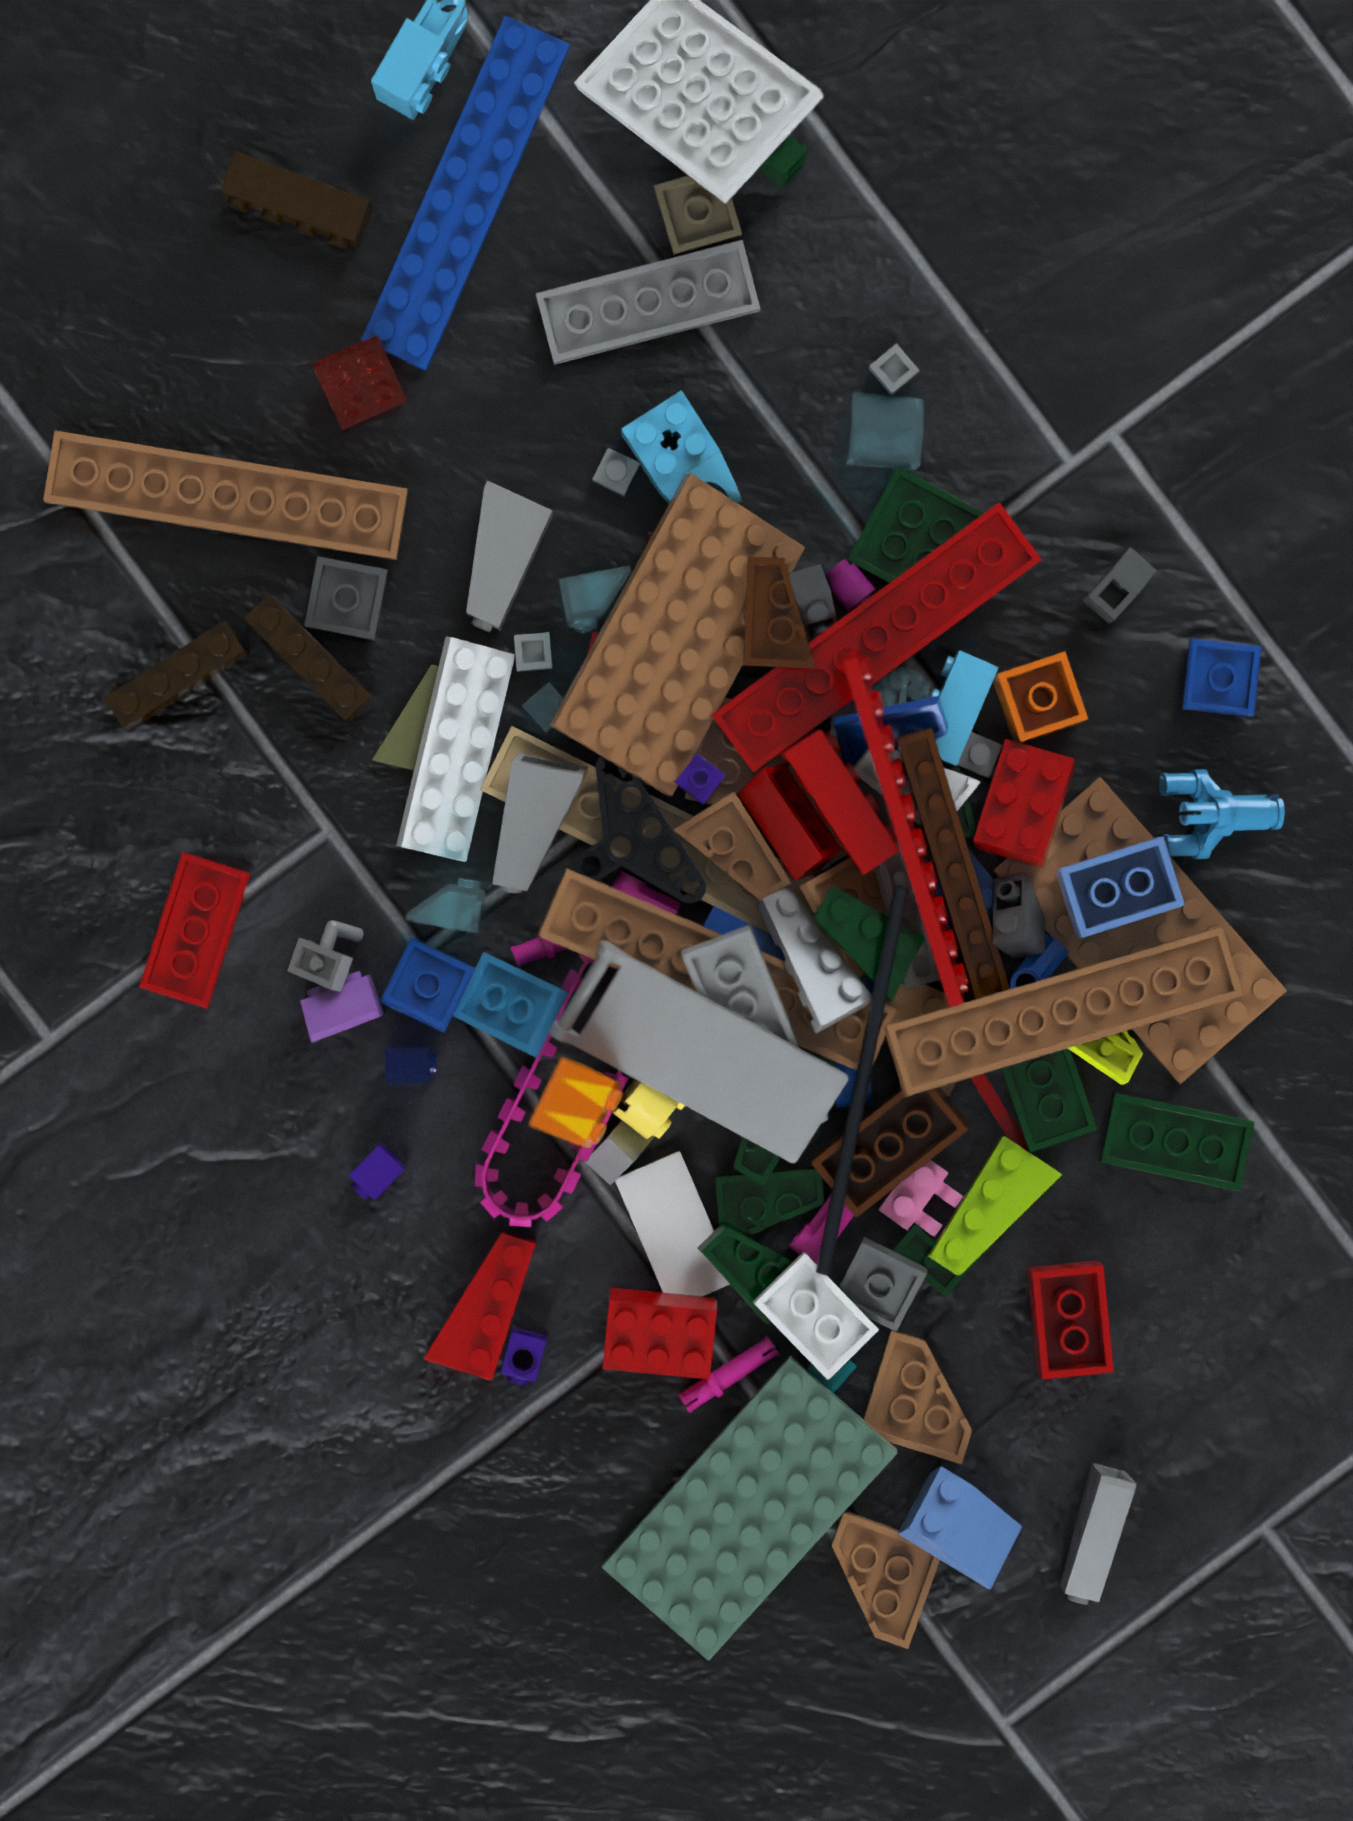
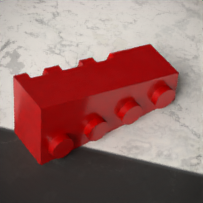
M821 729L813 730L781 752L780 756L785 763L790 762L795 770L793 771L796 776L795 778L803 790L812 796L816 809L825 822L831 825L834 830V836L859 873L865 875L900 851L896 845L898 840L895 830L889 822L885 825L882 824L876 815L880 811L878 804L869 792L863 795L856 784L861 780L850 762L844 765L836 754L841 748L830 732L824 735Z
M505 1229L502 1230L430 1346L424 1360L492 1381L537 1239Z

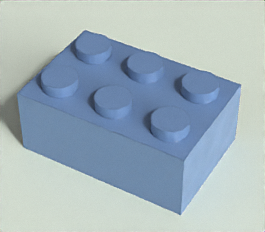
M1163 836L1055 869L1076 938H1084L1185 905Z

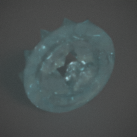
M904 667L892 670L877 681L873 692L880 691L885 707L894 705L896 698L892 691L887 688L900 690L907 682L910 683L907 695L912 701L930 698L927 681L917 671Z

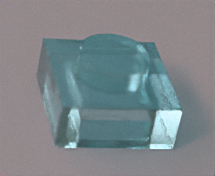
M548 682L522 706L547 733L552 728L550 723L564 698Z

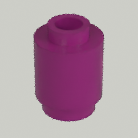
M846 559L842 560L825 575L831 592L848 612L872 596L871 593L875 590L854 563L850 565Z

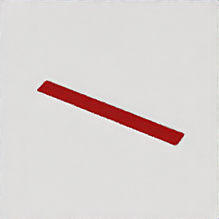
M985 1074L970 1077L1007 1138L1027 1151L1022 1133Z

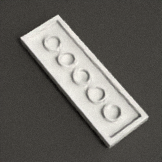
M453 637L445 638L396 846L466 862L483 793L480 788L487 776L515 654Z

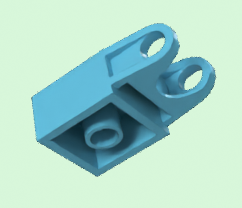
M427 0L414 22L408 18L405 20L371 80L377 100L413 121L418 112L423 114L427 110L433 97L430 91L436 81L441 83L446 77L451 65L448 63L449 57L466 28L468 13L465 8V0H442L438 4V0ZM449 7L455 8V9H454L453 11H451V12H444V10H445L446 8H449Z
M682 390L621 429V436L659 495L668 504L687 473L693 474L711 487L718 489L736 503L740 504L742 502L739 490L720 449ZM669 435L677 437V449L671 450L670 446L664 449L662 446L664 444V437Z

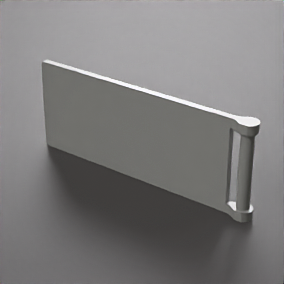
M602 941L596 950L598 956L560 1020L554 1021L549 1029V1033L554 1038L576 1046L791 1163H796L846 1085L848 1075L632 958L615 945ZM610 962L620 965L581 1033L575 1032L572 1026Z

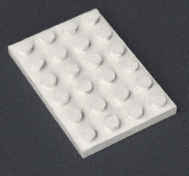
M650 0L574 82L580 92L724 203L737 192L823 98V94L818 87L700 0Z

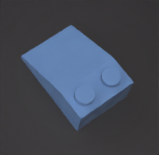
M941 1466L929 1473L898 1535L987 1589H991L1022 1526L972 1484Z

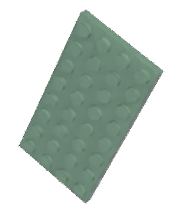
M789 1356L605 1560L602 1568L709 1661L893 1459L898 1450L793 1357Z

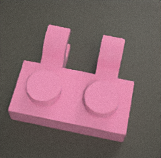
M929 1160L892 1189L878 1210L907 1231L913 1223H916L935 1237L943 1225L922 1211L935 1193L956 1208L963 1196L943 1182L948 1172L932 1160Z

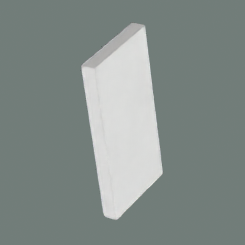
M680 1150L625 1173L615 1180L663 1293L704 1296L730 1285L697 1249L714 1232V1229Z

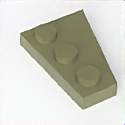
M430 666L372 759L373 761L414 770L439 666Z

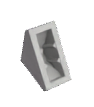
M621 1120L595 1148L588 1162H584L611 1185L638 1158L654 1136L645 1139Z

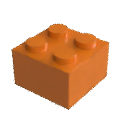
M1065 651L998 673L993 680L1012 739L1015 742L1025 743L1088 720Z

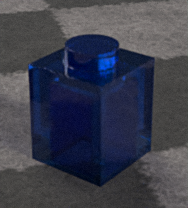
M430 1046L385 1048L386 1085L430 1083L431 1075H437V1054H430Z

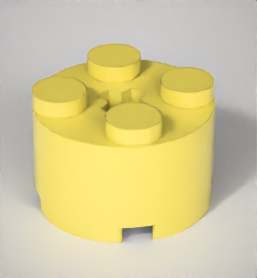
M634 1078L622 1094L620 1100L624 1103L622 1109L616 1108L612 1113L645 1139L651 1136H656L659 1139L672 1123L668 1119L675 1108L683 1109L685 1105Z

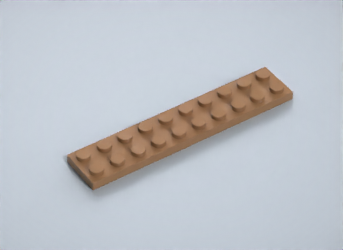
M54 431L43 501L50 504L397 561L409 490L395 486Z
M565 869L537 936L594 960L598 956L596 950L600 943L607 941L632 958L697 992L682 957V950L719 937L721 934L574 871ZM761 952L799 1046L857 1070L870 1003L816 1033L811 1024L813 1020L812 1014L808 1006L804 1007L799 998L800 988L794 975L788 974L783 963L784 961ZM610 962L609 966L615 969L620 968V965ZM886 1004L873 1064L886 1036L884 1027L891 1024L896 1012L895 1008Z
M1223 927L888 1025L884 1027L903 1094L906 1097L1243 996V992Z

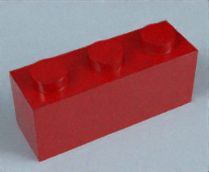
M784 763L763 769L737 793L744 803L746 811L754 818L764 833L765 839L772 845L783 861L785 869L793 876L795 881L816 874L842 851Z

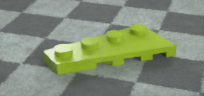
M1001 1136L928 1257L955 1275H961L1063 1174L1007 1137Z

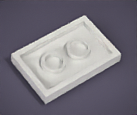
M803 1252L753 1303L817 1370L829 1380L879 1329L827 1275L816 1273L817 1265Z

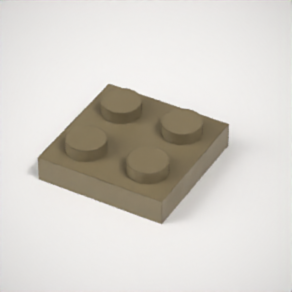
M689 175L654 185L655 195L674 257L742 237L732 197L724 203Z

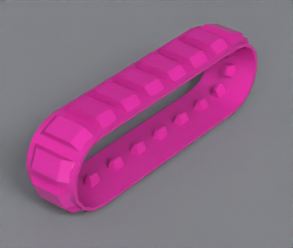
M580 954L579 957L584 961V964L579 972L573 969L569 970L561 989L569 993L555 1021L560 1020L573 992L577 991L583 981L581 975L589 962L593 964L594 959ZM550 1033L532 1068L527 1065L522 1066L513 1084L521 1090L516 1099L509 1096L506 1098L497 1117L505 1123L501 1131L491 1129L481 1149L489 1155L485 1162H477L475 1186L483 1187L485 1195L480 1203L493 1218L499 1214L510 1218L509 1226L531 1227L532 1219L542 1216L548 1221L564 1207L563 1202L560 1200L563 1191L572 1194L582 1174L581 1171L575 1168L578 1160L582 1159L588 1162L596 1146L593 1143L591 1148H586L572 1142L569 1146L576 1150L577 1154L569 1170L558 1168L554 1179L562 1185L553 1199L546 1193L537 1199L541 1206L538 1210L528 1211V1203L517 1202L515 1210L510 1209L504 1205L508 1197L502 1190L494 1194L490 1188L489 1182L498 1181L499 1172L497 1169L489 1168L491 1158L495 1151L506 1154L510 1144L502 1136L511 1119L521 1122L526 1113L517 1105L526 1087L538 1089L542 1080L533 1073L542 1055L553 1058L557 1047L549 1042L552 1036ZM620 1070L616 1074L605 1072V1075L622 1083L619 1089L622 1092L629 1076ZM609 1110L603 1122L604 1124L607 1123L612 1111Z

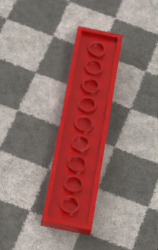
M999 502L810 641L808 645L815 669L775 667L711 716L754 773L854 699L842 662L846 653L860 649L862 657L869 656L875 675L873 681L870 682L872 686L1042 559Z
M860 649L846 653L842 661L949 1007L961 1005L964 1003V992L969 991L967 985L969 983L964 963L957 964L955 959L958 957V943L953 929L947 930L945 926L948 923L946 917L948 916V911L942 895L936 897L935 894L938 879L932 861L926 863L924 858L927 843L922 828L915 829L913 821L916 820L915 814H917L912 794L905 795L902 787L905 786L904 780H906L901 759L894 761L892 751H895L894 746H896L891 726H884L881 719L884 716L885 706L880 691L873 692L870 683L873 681V677H875L869 656L862 657Z

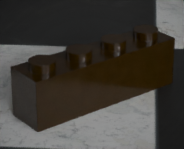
M235 151L220 190L224 198L228 200L227 205L236 210L247 212L248 208L262 212L260 217L271 223L280 225L282 220L295 225L294 230L310 237H314L315 233L329 237L328 242L342 249H348L349 245L359 248L373 210L370 200Z
M270 593L244 618L346 722L350 723L374 699Z
M224 620L104 697V700L121 726L130 731L249 653L232 626Z

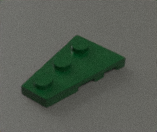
M831 885L826 890L812 918L840 949L844 950L851 957L863 974L869 977L875 984L888 916ZM901 925L887 993L888 1001L894 999L925 939L924 936L904 925Z
M815 1168L773 1171L765 1186L744 1174L715 1176L719 1226L725 1224L746 1236L758 1233L767 1227L784 1220L786 1221L824 1204L823 1179Z
M722 1224L697 1249L768 1325L771 1321L753 1301L793 1260Z

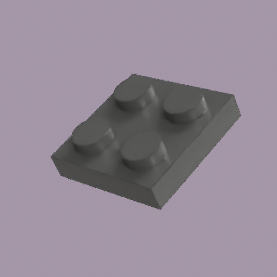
M317 556L304 627L376 641L389 571L387 569Z
M864 1237L838 1288L866 1317L897 1332L927 1275L928 1268Z

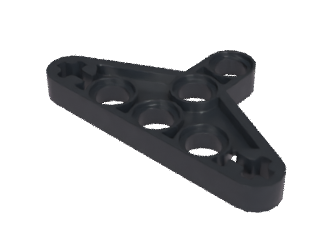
M600 756L596 763V775L604 839L577 857L575 862L576 873L585 876L580 869V864L585 857L594 856L601 862V871L597 876L588 877L592 880L599 881L622 866L682 902L695 903L699 901L706 891L705 881L640 780L619 767L618 771L623 779L627 774H630L633 780L623 783L614 792L610 785L617 783L611 773L603 774L602 770L606 767L604 762L606 759ZM629 787L638 789L642 795L641 803L634 808L626 807L621 801L622 792ZM648 817L658 819L661 824V832L654 838L645 837L640 830L642 821ZM617 837H625L631 843V851L625 857H616L611 852V842ZM667 847L676 848L680 852V863L674 868H667L660 861V854ZM686 863L690 866L691 871L685 872V875L690 881L697 880L700 884L696 888L698 895L693 898L690 894L684 896L681 894L680 889L684 885L679 877L674 882L669 877V874L680 871Z

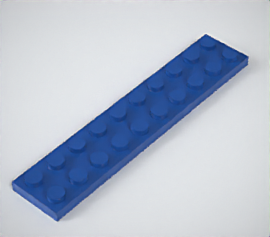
M506 15L504 16L362 336V343L424 371L428 370L570 50L569 43Z

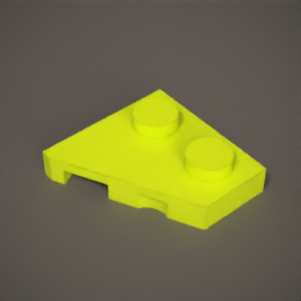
M1127 1031L1068 1048L1121 1085L1129 1082L1143 1055L1138 1044L1129 1036Z

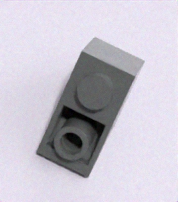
M1130 547L1086 595L1083 601L1109 624L1132 602L1157 570Z
M821 564L789 573L808 643L837 622L831 590Z
M1026 872L994 878L993 945L1013 959L1045 953V918L1030 877Z

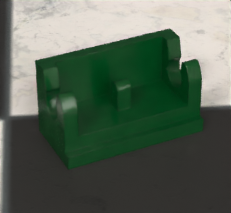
M790 135L783 140L784 148L778 146L758 168L780 190L805 165L809 149L806 144L800 145Z

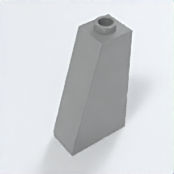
M489 481L484 486L466 613L469 617L473 618L471 622L473 626L490 633L492 627L501 630L553 517V511Z
M518 753L511 764L492 884L499 885L502 890L510 893H521L522 890L527 891L587 775L588 766Z
M1091 1463L1060 1584L1064 1594H1068L1067 1599L1085 1605L1088 1604L1089 1600L1100 1601L1137 1485L1126 1471Z

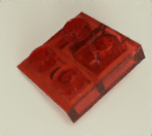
M378 335L312 364L342 430L407 402Z

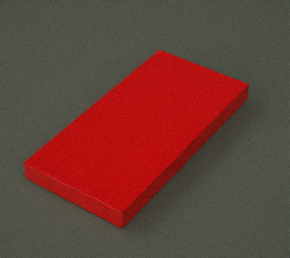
M186 852L181 853L139 988L209 1009L251 873Z

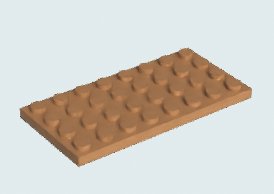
M691 473L685 474L552 719L550 726L665 795L673 796L678 786L675 781L691 762L713 721L711 715L720 708L743 665L748 557L784 558L788 573H791L805 547Z
M1098 777L1062 809L1044 868L1006 858L992 871L997 877L1026 872L1029 875L1045 918V932L1055 938L1069 951L1067 957L1078 969L1223 927L1243 996L1131 1029L1177 1083L1181 1084L1287 990L1171 857V863L1183 897L1184 906L1084 938L1075 937L1055 869L1154 838L1105 781Z

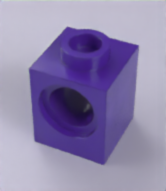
M697 753L675 783L703 805L723 780L725 774Z
M381 1142L349 1175L353 1180L350 1185L362 1198L367 1199L370 1196L375 1201L407 1166Z
M513 1327L501 1374L508 1375L507 1381L519 1385H527L528 1381L536 1382L547 1336ZM521 1349L528 1350L533 1356V1362L529 1366L521 1367L515 1363L513 1359L514 1353Z

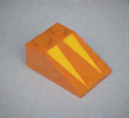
M561 1058L529 1125L579 1146L591 1148L593 1143L598 1144L605 1133L607 1125L603 1122L609 1110L613 1112L622 1098L623 1092L619 1091L622 1083L585 1064Z

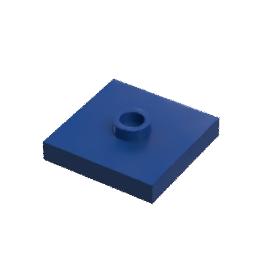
M1190 638L1181 710L1254 717L1262 646Z
M410 938L380 1003L444 1033L475 968L414 938Z

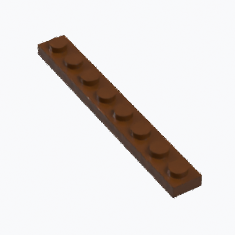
M928 727L895 738L956 936L962 961L968 975L974 1000L1010 990L999 950L993 945V930L932 728Z

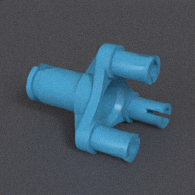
M1206 769L1191 770L1190 773H1161L1159 777V791L1162 796L1190 794L1194 799V802H1182L1179 808V812H1194V815L1179 816L1182 825L1195 824L1192 834L1163 835L1169 856H1192L1194 859H1208L1211 851L1223 836H1230L1233 831L1267 830L1270 827L1272 830H1278L1283 825L1285 815L1284 803L1282 799H1279L1278 794H1272L1267 797L1268 795H1232L1228 790H1221L1209 777Z

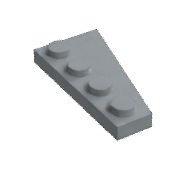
M789 886L761 900L758 909L775 946H780L786 958L783 963L788 974L794 975L800 988L799 998L803 1006H808L812 1014L813 1020L811 1024L816 1033L860 1010L871 1002L872 995Z

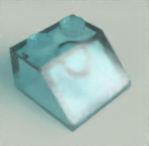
M853 392L846 464L897 468L899 466L907 470H917L921 462L923 439V399Z
M630 566L559 579L568 628L575 627L577 633L597 629V623L605 620L631 575Z
M458 878L457 885H446L406 914L405 921L480 933L488 891L480 889L481 882Z

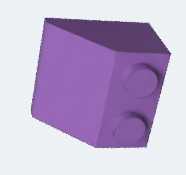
M360 971L347 976L342 992L318 986L306 991L309 998L300 1001L312 1042L385 1015L371 975L362 977Z

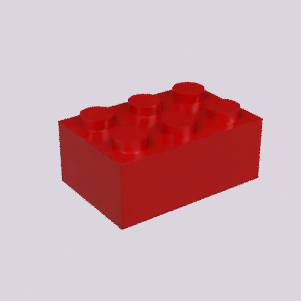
M1005 739L973 839L975 848L1044 868L1075 770L1074 758Z
M1099 1261L1027 1267L1037 1374L1043 1380L1113 1373L1103 1264Z
M610 1287L603 1369L710 1379L717 1298Z

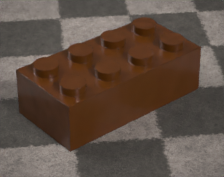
M900 1085L862 1115L844 1203L856 1218L968 1131L969 1121L941 1087L904 1097ZM845 1129L815 1152L810 1162L832 1189Z

